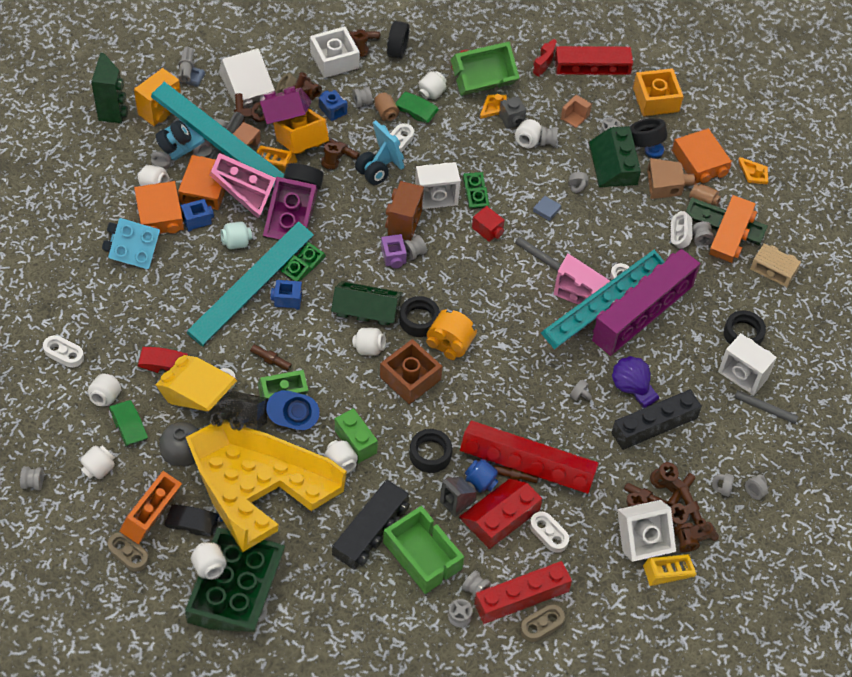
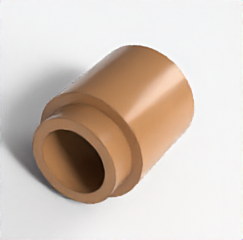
M387 93L378 94L374 99V105L383 121H393L399 114L397 105Z
M695 184L689 196L690 199L692 197L714 206H718L721 199L718 190L703 184Z

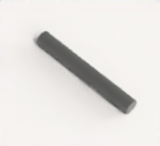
M521 237L517 238L515 244L556 271L559 270L561 263Z
M739 390L735 394L734 398L796 424L799 417Z

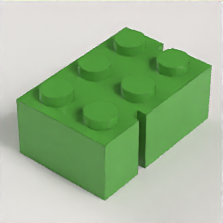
M510 42L457 53L451 59L455 76L459 75L456 82L460 96L494 89L496 86L511 85L520 78Z
M422 506L384 529L383 543L424 594L439 586L443 578L447 580L463 569L464 556L437 524L434 526V520Z

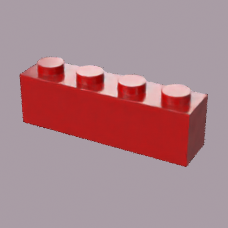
M556 46L554 57L556 75H631L633 67L631 47Z
M560 561L477 592L474 605L483 624L568 593L572 579L563 562Z

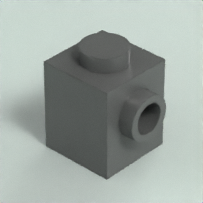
M517 96L501 101L499 117L507 129L513 128L525 121L527 109Z

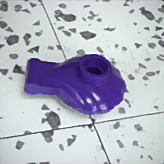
M632 356L618 361L614 366L612 374L616 388L622 392L633 394L643 408L650 406L660 399L659 395L650 385L651 372L647 363L641 358Z

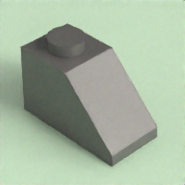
M462 477L445 478L442 481L440 503L456 517L475 502L476 489L472 483L466 482Z

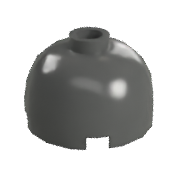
M176 422L169 425L162 432L159 440L160 454L163 459L173 466H189L195 463L186 437L199 429L187 422Z

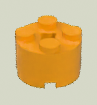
M446 309L438 314L428 330L426 343L429 347L444 352L446 358L455 360L456 357H462L475 338L477 330L475 329L474 331L472 328L473 322L467 316L454 310L452 313H448Z

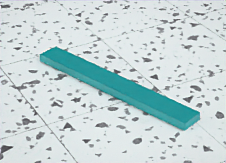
M165 81L152 92L151 98L228 157L272 177L284 178L283 172Z
M298 221L187 330V334L203 347L288 263L293 255H296L313 238L314 234Z
M652 250L541 332L542 336L555 350L593 322L601 311L609 309L614 300L621 299L630 287L634 288L645 275L649 276L658 264L662 265L665 261L655 250Z

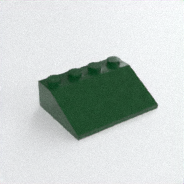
M217 527L211 543H215L220 547L227 562L223 573L215 579L198 576L185 609L187 623L213 630L255 632L285 550V545L262 540L242 552L230 531Z

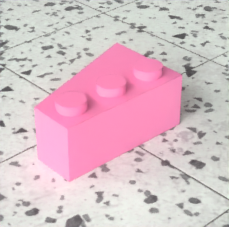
M221 153L218 154L209 175L257 218L260 217L276 180L275 177Z
M567 254L558 270L553 295L575 304H580L609 283L610 280L570 254Z

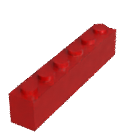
M472 420L464 432L460 448L461 452L589 494L599 462Z

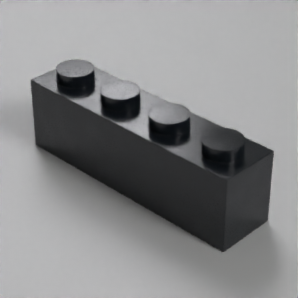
M689 389L615 420L612 435L621 449L624 450L697 419L702 405L692 390Z
M386 479L332 545V556L353 570L359 565L363 566L370 556L368 553L371 549H377L383 540L384 529L397 522L395 519L399 514L404 515L410 506V503H408L409 493Z

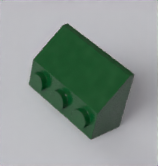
M100 53L91 81L98 121L122 124L123 117L126 118L128 115V106H125L126 93L123 92L124 79L120 76V70L106 54Z
M630 126L610 127L589 141L599 188L638 185L641 169Z
M341 281L334 289L331 312H335L336 316L348 318L351 315L356 316L357 320L368 322L369 319L378 320V324L390 325V323L396 321L403 292Z

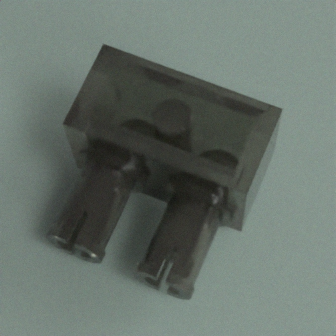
M228 390L217 402V412L211 414L210 422L214 426H221L227 421L230 422L231 428L233 430L237 429V431L242 430L244 427L258 430L267 423L266 405L268 398Z

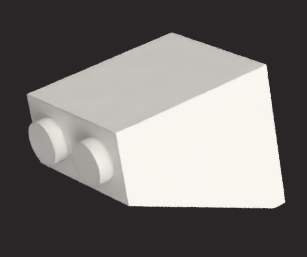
M259 48L222 59L219 74L234 103L236 93L243 94V106L247 108L252 106L253 102L261 101L264 94L275 91Z

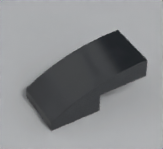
M172 504L164 525L171 529L188 530L191 534L212 536L219 515L196 507Z

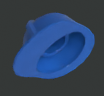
M281 390L275 392L269 398L266 405V412L272 422L296 430L311 428L319 418L320 410L316 401L307 395L292 391Z

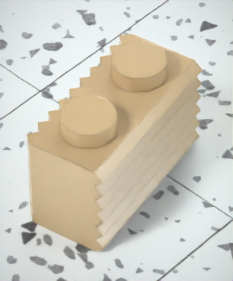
M764 243L754 258L750 269L788 287L797 273L801 261L797 260L793 255H787L779 251L775 246H769Z

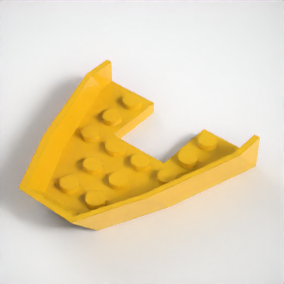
M219 419L186 437L212 504L242 552L278 531L279 524L254 506L252 502L280 487L310 511H313L344 492L346 470L331 459L270 434Z

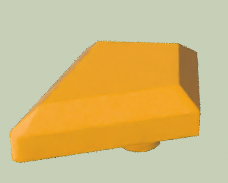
M487 95L480 118L498 115L500 103L503 100H507V95Z
M741 157L739 158L738 162L748 183L768 184L767 166Z

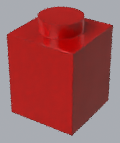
M486 206L473 216L472 229L490 242L494 238L498 239L504 232L505 220Z

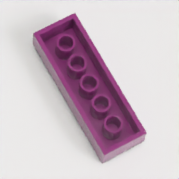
M682 248L677 253L670 254L666 262L662 265L658 264L649 276L645 275L642 277L638 285L634 288L630 287L621 299L614 300L609 309L603 310L597 315L592 341L608 355L612 356L694 286L701 263Z

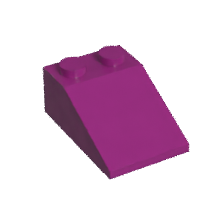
M295 86L283 89L284 92L276 94V91L264 94L260 103L266 123L270 124L305 115L311 104V99L301 88L295 89Z
M276 177L263 237L280 240L298 221L308 229L318 192L317 186Z

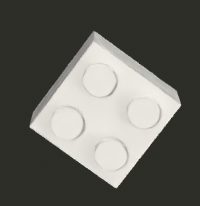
M346 27L310 36V53L324 78L359 69L360 52Z
M456 162L416 166L415 185L424 187L423 209L458 205L460 177Z
M740 333L726 349L718 372L754 396L768 380L777 357L769 350L762 348L752 339Z
M662 500L617 509L622 550L632 562L676 552L671 507Z

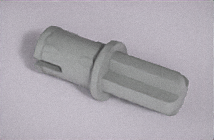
M188 46L184 47L182 58L179 61L180 72L178 79L183 83H186V79L187 82H190L191 71L194 68V63L192 62L194 50Z

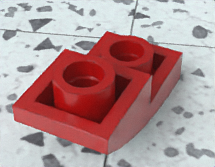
M553 39L541 47V55L533 63V74L536 76L542 75L550 66L554 58L557 40Z
M142 347L137 366L156 373L160 369L169 371L175 365L178 358L188 354L166 348Z

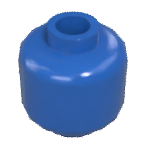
M475 459L464 473L467 475L465 481L472 483L479 493H483L486 489L491 491L499 482L495 479L498 475V470L484 459L479 461Z

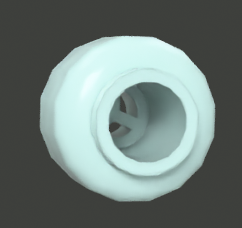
M244 222L227 223L220 230L222 244L226 245L228 249L245 248L248 246L249 240H252L251 228H247Z

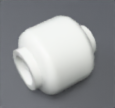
M438 71L428 72L418 83L420 95L425 99L431 98L436 100L446 90L447 81L445 77Z
M528 119L523 121L515 131L516 142L524 148H533L541 139L542 126L535 120Z
M146 165L139 172L138 181L140 186L169 182V175L162 167Z
M361 328L358 330L357 335L353 336V347L357 349L360 355L378 356L385 349L386 337L378 328Z
M99 374L90 384L88 395L95 405L110 406L120 394L121 385L114 376Z
M335 440L331 442L324 454V457L331 459L346 470L347 474L356 467L358 455L347 441Z
M103 445L101 447L93 446L81 457L80 461L84 466L81 471L90 479L93 476L97 479H102L115 466L113 461L115 457Z
M201 543L191 555L193 566L197 574L202 578L215 579L223 573L226 567V559L220 547L215 543Z

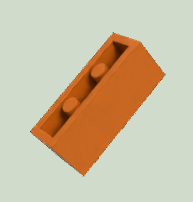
M735 195L732 196L711 245L710 255L731 263L734 257L739 258L743 248L739 245L742 240L746 241L750 231L747 226L749 222H754L757 211H754L756 203Z
M162 471L126 517L119 532L139 544L174 499L182 483Z

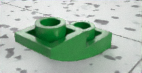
M404 92L395 103L399 111L409 113L413 119L429 123L439 110L431 102L408 92Z
M483 172L463 173L469 209L489 207Z
M308 242L297 257L293 255L281 272L293 281H301L326 255Z
M131 400L109 406L115 426L119 428L125 447L148 439L143 423Z

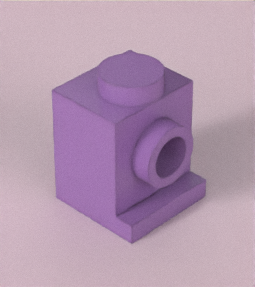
M402 234L381 237V251L385 265L392 268H400L403 264H406L407 253Z

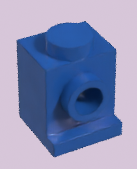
M336 90L332 92L324 91L319 97V108L330 121H333L347 114V101L343 100Z
M205 199L181 205L182 217L188 232L192 231V229L212 224L211 218H214L211 206H207Z
M276 280L275 288H271V301H274V306L300 310L302 282Z

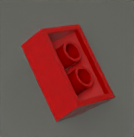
M508 479L460 515L459 518L488 549H491L535 513L539 512L543 498L528 483Z

